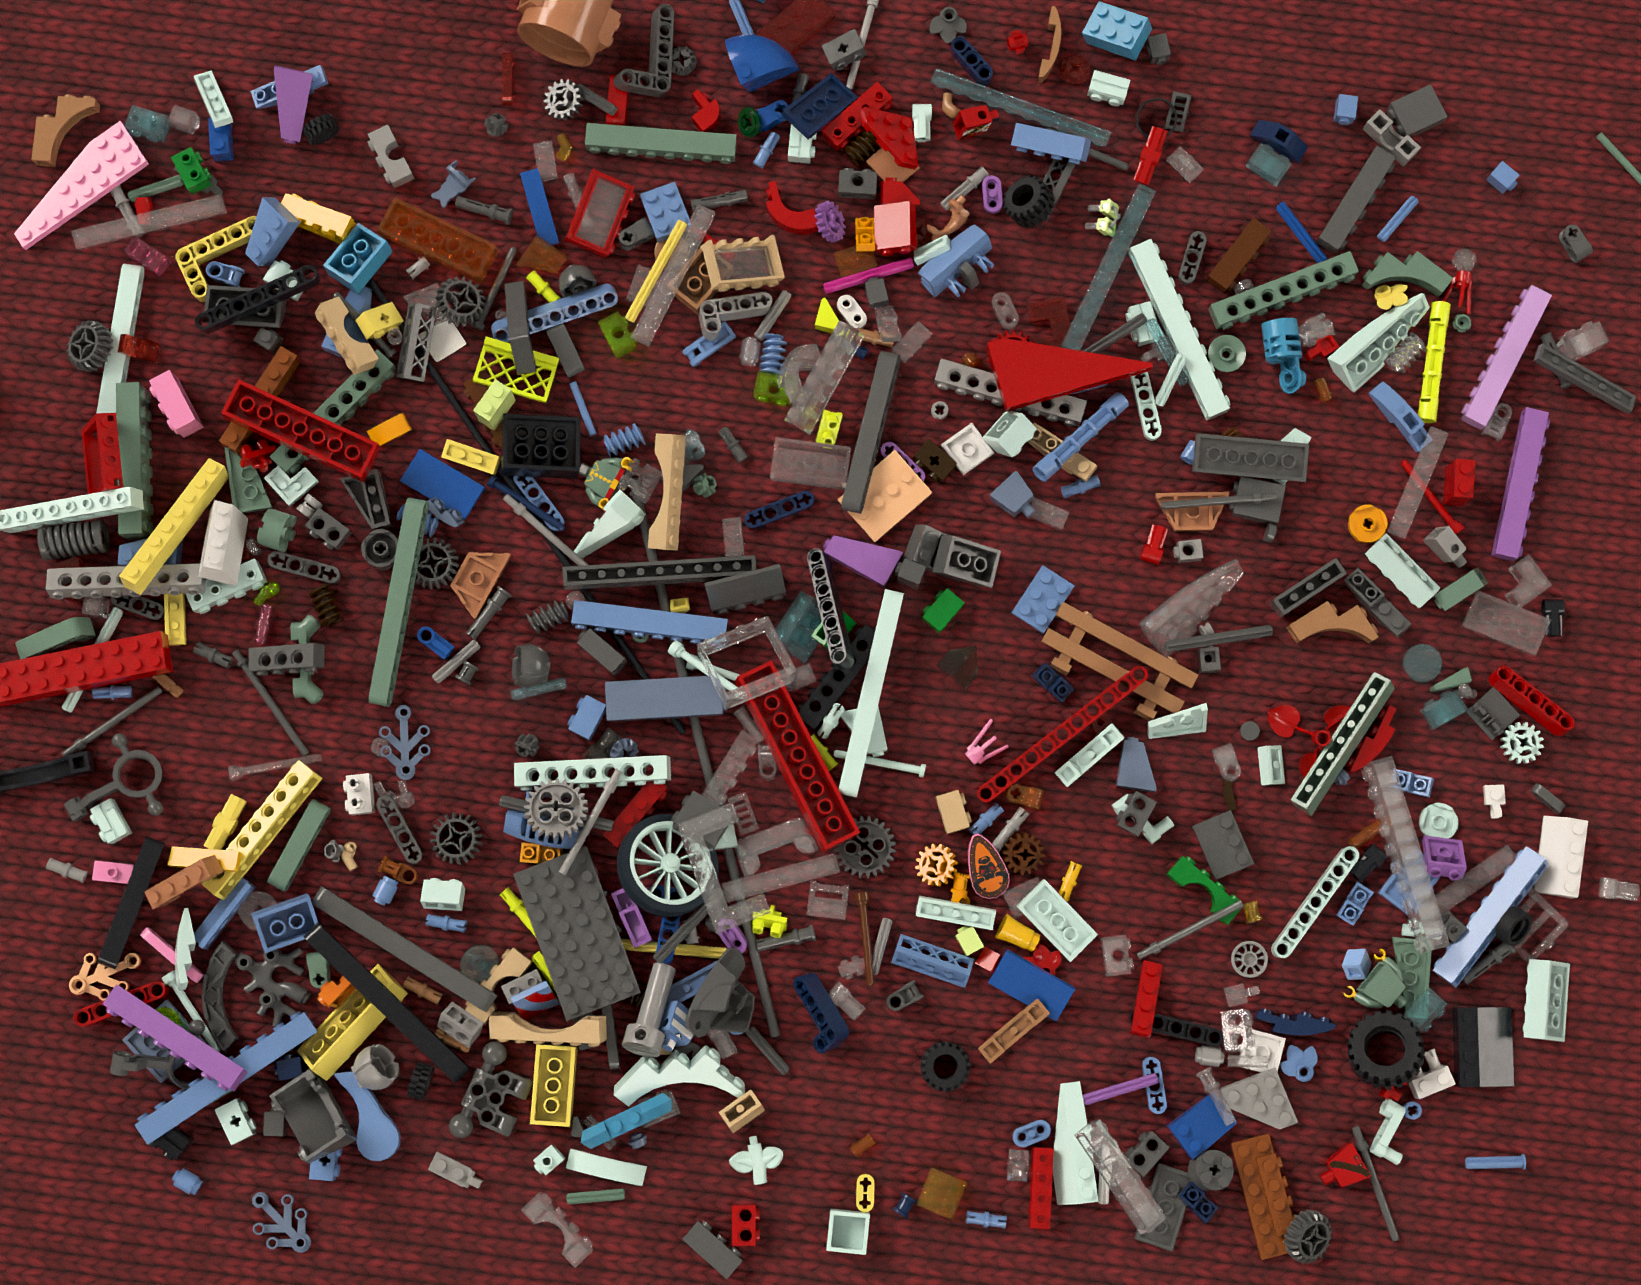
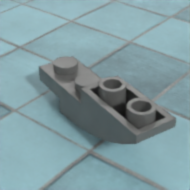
M1359 568L1344 579L1348 588L1382 627L1385 626L1396 638L1411 626V623L1385 598V594Z

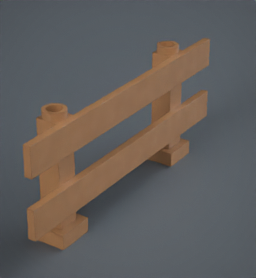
M1062 602L1055 616L1074 625L1075 628L1069 639L1048 628L1041 642L1061 652L1059 658L1055 657L1051 662L1050 667L1066 676L1072 667L1069 665L1072 658L1114 682L1128 672L1124 668L1079 645L1085 632L1160 672L1154 684L1145 681L1133 690L1136 694L1146 698L1143 704L1140 703L1136 707L1135 714L1151 721L1157 713L1154 711L1156 705L1172 713L1181 710L1185 701L1164 691L1170 678L1191 689L1198 674L1179 665L1176 659L1172 657L1166 658L1094 619L1091 613L1087 611L1081 612ZM1133 674L1136 680H1142V678ZM1121 681L1119 683L1123 687L1129 688L1127 682Z

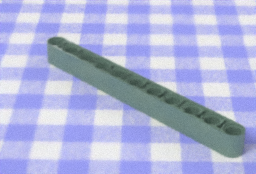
M408 498L405 503L369 692L370 704L389 707L393 700L429 510V502L426 500Z

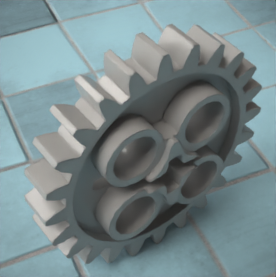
M556 778L555 783L548 779L547 785L541 781V788L534 786L535 793L529 791L530 798L525 799L526 804H528L524 806V811L527 812L525 813V818L529 819L527 821L528 826L533 825V832L539 830V837L545 833L546 839L552 835L554 841H556L557 836L560 835L561 839L564 840V834L572 837V830L578 833L577 826H584L582 820H587V815L584 814L588 813V807H584L587 805V800H583L585 798L584 793L579 794L580 787L573 789L574 782L567 785L566 779L562 783H559L558 778ZM545 797H549L552 799L550 802L542 801V799ZM564 798L571 799L569 803H564L561 800ZM545 815L551 817L548 821H543L541 818ZM563 816H568L571 818L569 821L561 820Z

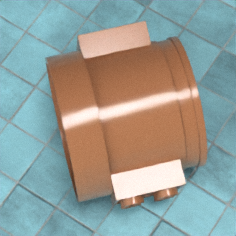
M520 0L516 10L523 13V16L517 27V32L526 44L550 59L572 66H588L593 62L597 52H601L603 49L611 46L614 40L612 37L613 33L620 26L621 22L619 19L622 14L611 8L614 0Z

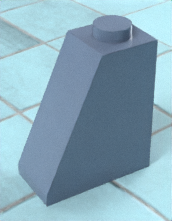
M1128 737L1127 740L1122 741L1116 787L1154 793L1157 787L1144 743L1139 742L1138 738Z

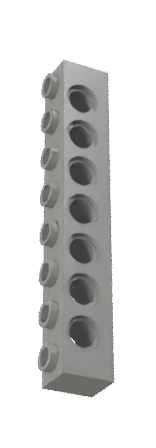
M945 359L940 360L934 380L937 388L942 390H948L949 388L955 390L957 394H970L977 400L984 401V399L992 401L991 403L994 405L1002 406L1003 402L993 373ZM958 375L960 380L953 382L950 380V376ZM975 380L978 386L970 387L968 381ZM988 385L995 386L996 391L990 393L987 391L986 387ZM1065 395L1047 400L1051 404V407L1048 409L1043 408L1040 402L1015 410L1028 411L1029 415L1036 417L1042 415L1049 421L1057 422L1059 420L1063 421L1067 426L1075 427V425L1079 426L1087 401ZM1065 406L1069 409V413L1063 414L1059 408Z
M200 564L163 565L141 595L124 587L119 575L126 566L47 569L46 591L50 598L63 599L64 597L75 599L83 597L101 598L102 596L117 598L123 595L139 597L141 595L159 596L160 594L176 596L182 593L197 595L205 593L206 578L198 577Z

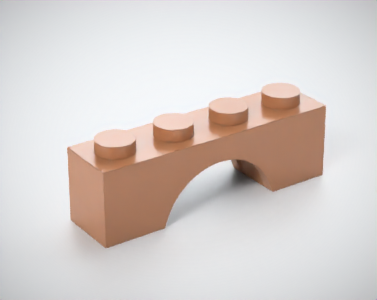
M215 855L205 857L145 891V895L152 909H156L180 898V895L189 889L223 873V870Z

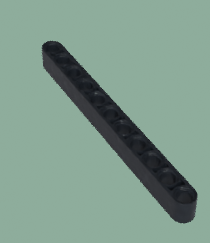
M317 922L303 936L315 950L452 1081L457 1083L470 1070L468 1065L320 923Z

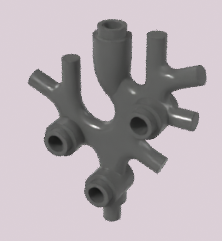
M297 947L288 954H282L279 949L267 953L264 952V961L261 963L256 962L253 956L242 952L240 954L237 953L238 955L234 959L239 969L247 970L253 976V980L244 987V990L249 994L256 988L264 989L265 992L259 998L261 1006L257 1014L263 1017L266 1011L272 1008L274 1010L273 1026L275 1027L281 1023L284 1014L291 1017L297 1013V1011L281 1002L283 996H287L299 1004H306L311 996L307 989L292 982L276 983L272 979V972L277 967H285L299 976L303 974L304 969L294 963V960L304 953L300 947ZM271 952L274 953L273 959L269 956ZM244 959L247 960V965H246V966L243 965V960H244ZM267 996L270 997V1002H269V1003H267V1002L265 1001V998H266Z

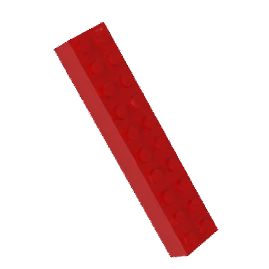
M162 631L0 663V707L173 672L168 635Z
M772 660L737 676L735 683L738 688L746 693L744 701L821 852L824 853L856 837L860 831Z

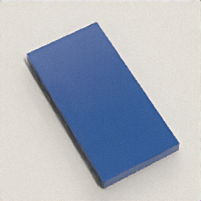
M419 449L400 479L401 483L428 499L436 496L443 501L445 509L448 510L454 507V509H457L462 514V519L466 520L485 489L484 486Z
M1008 949L988 981L992 986L1026 1005L1031 1004L1038 998L1050 1012L1047 1017L1054 1021H1057L1075 991L1074 986Z

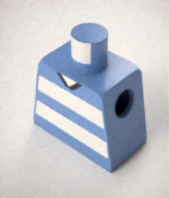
M679 1001L666 1003L659 1031L665 1035L662 1048L667 1051H673L675 1046L689 1044L694 1036L685 1027V1019L689 1009Z

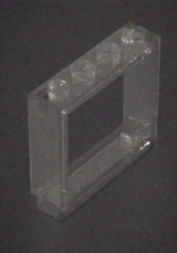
M768 616L761 619L757 618L746 625H739L734 630L722 632L714 638L704 639V642L697 644L698 656L726 709L797 681V670ZM765 632L784 669L726 693L707 655Z

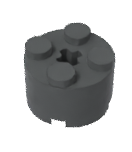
M377 529L370 532L361 545L364 559L377 570L386 571L393 569L398 538L385 529ZM384 546L386 550H384L381 554L379 550H382V547Z
M1218 1150L1204 1151L1194 1159H1191L1188 1165L1189 1178L1202 1191H1215L1226 1188L1233 1178L1232 1159Z

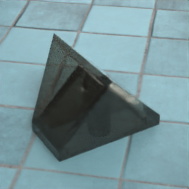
M977 646L949 650L936 666L966 690L978 676Z

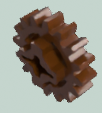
M1023 832L1022 837L1018 833L1015 834V839L1009 837L1010 843H1004L1007 850H1002V853L1006 854L1003 861L1008 862L1006 867L1012 868L1014 873L1019 870L1021 875H1024L1025 871L1031 874L1032 868L1037 871V863L1043 864L1040 861V857H1045L1044 854L1040 853L1044 847L1038 846L1041 841L1039 839L1034 840L1035 836L1032 834L1028 837L1026 832ZM1029 842L1034 846L1035 851L1030 849ZM1024 851L1030 853L1023 855V857L1017 854ZM1012 857L1017 859L1018 865L1013 862Z

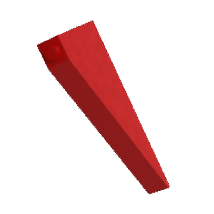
M1000 338L991 339L986 346L1005 412L1146 373L1153 368V364L1150 362L1007 338L1001 340Z

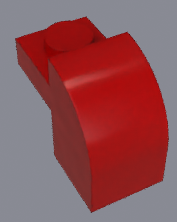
M697 89L692 93V98L701 110L692 116V123L700 132H711L719 123V105L716 99L710 102L708 96L704 92L701 94Z

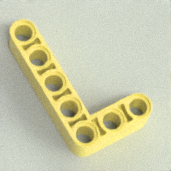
M256 216L248 217L177 251L175 257L191 293L198 301L205 302L206 288L209 285L200 265L248 243L252 233L251 227L255 223ZM242 232L239 238H234L235 233ZM219 240H225L222 246H217ZM206 247V253L200 254V250ZM190 255V259L187 262H182L185 256ZM193 272H198V275L195 278H190V275ZM205 288V293L198 295V291Z

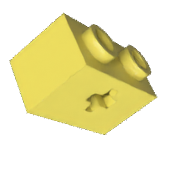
M393 302L364 311L355 321L366 340L373 337L378 339L387 332L389 334L399 330L398 326L403 322V319Z

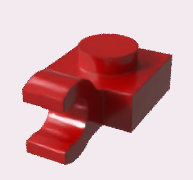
M1328 332L1313 342L1314 348L1308 350L1304 357L1308 362L1319 354L1322 358H1325L1339 349L1340 346L1331 333Z

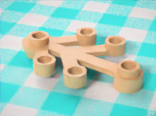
M88 953L84 956V963L79 975L71 978L69 989L76 995H81L85 992L99 997L102 1001L105 1000L102 997V993L106 991L109 995L111 991L108 989L100 990L90 984L98 981L114 988L116 984L120 986L124 983L126 985L125 990L128 991L130 988L128 982L117 981L108 976L126 968H138L141 964V957L136 953H129L125 956L124 961L117 964L115 970L98 964L94 974L87 977L91 965L97 961L95 954ZM90 955L93 957V961L91 963H89L87 960L88 956ZM133 957L137 959V962L134 965L131 963V959ZM79 981H81L83 984L80 989L77 988V983Z

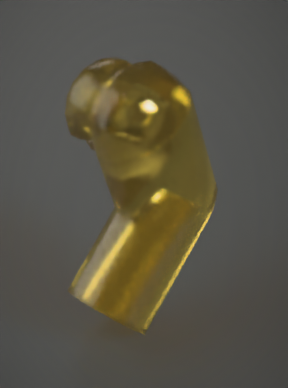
M562 133L556 137L561 146L559 152H556V158L560 161H565L570 156L572 146L565 134Z

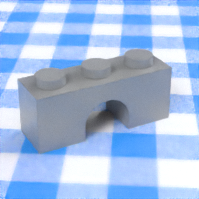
M1379 109L1367 121L1363 130L1384 150L1396 156L1395 160L1404 167L1421 147L1408 135L1405 137L1400 136L1392 127L1393 121Z
M388 125L368 134L370 140L367 142L372 152L376 150L378 157L375 159L380 168L384 167L386 173L383 175L388 184L392 183L395 189L415 179L404 157L398 160L388 158L390 151L399 147Z

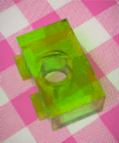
M616 312L598 321L599 327L616 359L636 349L635 343L638 341L633 332L629 333L627 329L629 324L624 315L620 316L619 312ZM617 331L624 332L621 338L614 337V334Z
M758 372L753 393L754 398L763 403L773 401L778 406L785 407L786 404L791 405L795 379ZM775 386L779 388V392L771 394L769 389Z

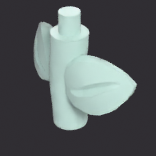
M757 1136L749 1137L750 1145H747L748 1151H741L733 1155L729 1160V1164L736 1171L743 1174L753 1170L754 1185L767 1183L766 1168H776L783 1159V1151L777 1147H766L762 1150L761 1143L757 1141Z

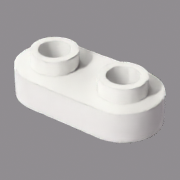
M841 296L837 301L839 313L852 329L857 330L858 327L863 329L867 323L866 314L852 296ZM845 301L850 303L848 307L843 305ZM856 316L861 318L859 322L854 320Z

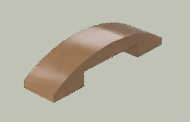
M1055 6L1051 8L1047 28L1049 31H1054L1050 59H1042L1038 83H1042L1050 74L1060 47L1061 22Z
M1037 998L978 1047V1050L991 1064L1012 1044L1047 1017L1050 1012Z

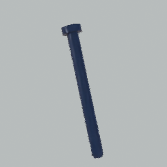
M493 475L489 479L488 487L491 489L495 487L505 495L509 494L518 503L521 502L526 509L559 531L565 530L564 524L501 483L499 477Z

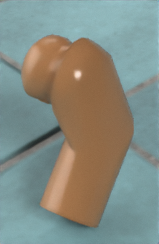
M943 93V112L950 118H956L960 109L952 104L951 93Z

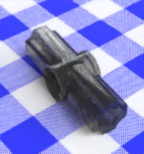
M608 728L599 741L588 749L585 759L610 758L612 747L622 737ZM595 769L589 771L590 779L596 774Z

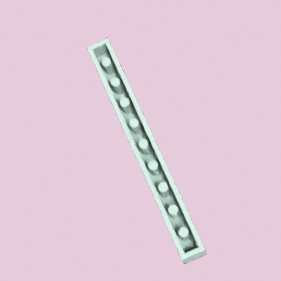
M1149 239L1130 247L1128 252L1175 355L1181 353L1187 357L1182 370L1206 421L1227 413L1231 405L1227 395L1224 396L1221 390L1223 388L1219 378L1216 379L1213 373L1215 371L1211 361L1208 362L1205 356L1207 355L1206 349L1198 341V332L1195 327L1192 328L1191 317L1188 311H1184L1182 297L1174 289V280L1166 272L1167 265L1158 255L1160 251L1157 244H1153L1152 240Z

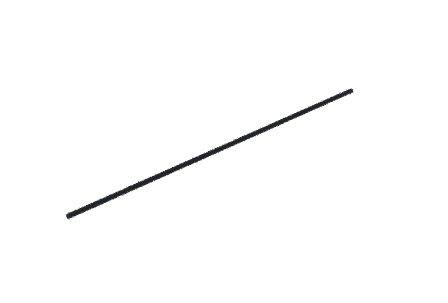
M371 278L367 284L381 304L390 303L375 280ZM404 322L398 326L402 334L404 333ZM420 346L415 349V353L419 358L423 356V350ZM428 358L426 369L482 450L494 454ZM500 462L497 469L500 476L510 489L524 497L510 476L501 475ZM526 509L530 514H532L538 521L542 523V521L537 515ZM541 533L564 567L572 566L564 553ZM579 589L588 602L598 603L589 589ZM608 630L642 680L650 679L621 635L614 634L613 630ZM669 718L680 735L687 732L678 718Z

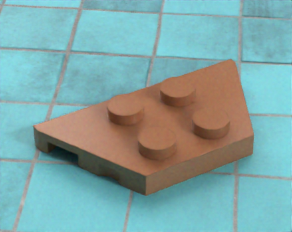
M1229 492L1155 494L1160 507L1161 502L1229 496ZM1224 505L1163 509L1162 511L1174 532L1212 531Z
M468 552L452 581L451 588L475 620L478 618L506 567L511 554Z

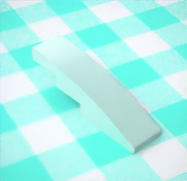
M184 908L175 948V974L178 991L186 990L188 984L186 971L190 970L192 965L190 951H194L196 945L188 908Z

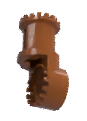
M384 856L378 872H385L393 876V879L404 884L411 885L418 880L419 875L416 869L401 862L398 864L391 861L387 856ZM408 870L414 873V878L411 881H406L404 878V873Z

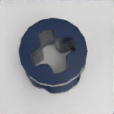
M902 1192V1197L897 1206L893 1207V1210L908 1218V1213L913 1204L917 1203V1200Z

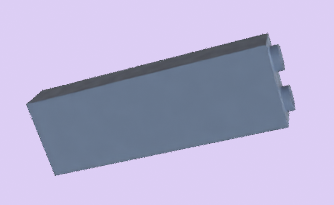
M709 676L605 682L607 721L618 722L724 715V711L727 710V699H723V691H726V688Z

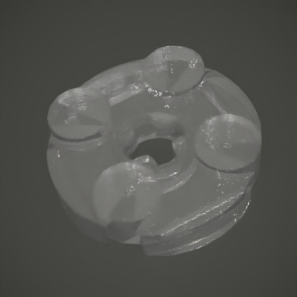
M260 891L249 894L239 907V916L242 922L248 928L256 930L251 913L258 909L260 905L264 909L278 904L275 897Z

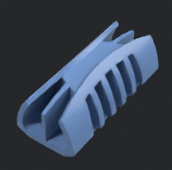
M972 225L950 241L951 250L930 259L918 272L922 276L921 283L934 298L947 287L957 297H960L958 290L962 293L965 292L966 288L956 280L960 277L958 267L965 261L971 266L977 263L985 273L988 272L987 266L991 269L993 268L994 263L985 256L992 249L990 239L978 226Z
M531 790L526 791V798H530L529 791ZM564 799V803H569V799ZM508 808L503 832L538 845L571 849L583 827L577 826L578 833L572 830V837L564 834V840L561 839L560 835L557 836L556 841H554L552 835L546 839L545 833L539 837V830L533 832V825L528 826L527 821L529 819L525 818L526 812ZM544 816L541 818L543 821L550 820V818Z

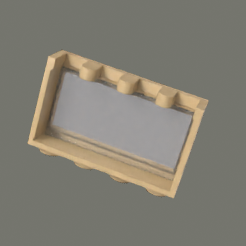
M774 235L769 236L764 241H760L759 237H754L748 242H743V238H739L732 243H727L726 239L714 245L712 240H708L700 247L704 254L712 286L711 290L718 289L719 292H723L730 288L742 290L750 286L752 289L760 288L763 285L774 287L779 285V282L785 278Z

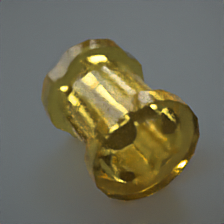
M1258 900L1243 904L1244 907L1242 908H1244L1247 924L1263 919L1257 907Z

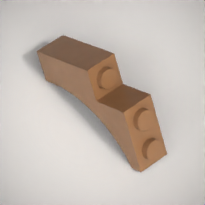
M70 94L58 96L55 117L52 115L36 117L31 160L37 166L56 167L57 153L63 138L81 119L100 111V104L91 96H83V98H77Z
M1328 601L1286 627L1296 644L1308 636L1325 631L1351 633L1368 644L1378 638V630L1372 623H1369L1366 618L1367 614L1362 607L1359 608L1356 605L1338 617L1336 607Z

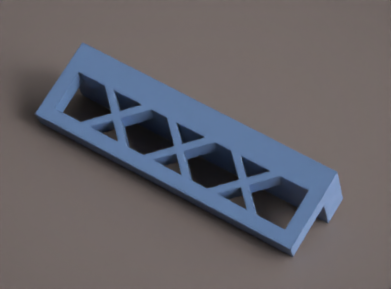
M243 877L225 900L220 899L194 933L195 941L199 943V947L209 949L256 886Z
M900 934L891 963L965 988L974 959ZM902 942L908 943L912 948L902 947L901 944ZM922 949L928 950V951L930 952V954H929V955L923 954V953L921 952V950H922ZM939 956H946L949 961H943ZM958 962L968 964V968L959 966Z

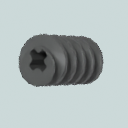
M562 599L561 604L555 600L553 608L547 604L546 611L540 607L539 614L533 610V617L526 613L533 631L535 630L538 634H541V627L547 631L548 624L554 628L555 621L558 624H562V618L569 621V614Z

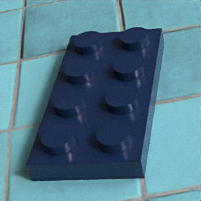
M831 73L785 108L781 115L809 140L856 101L858 96Z

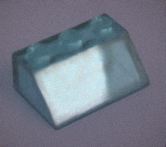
M800 591L769 637L777 646L804 664L818 645V642L811 637L812 633L822 622L817 600Z

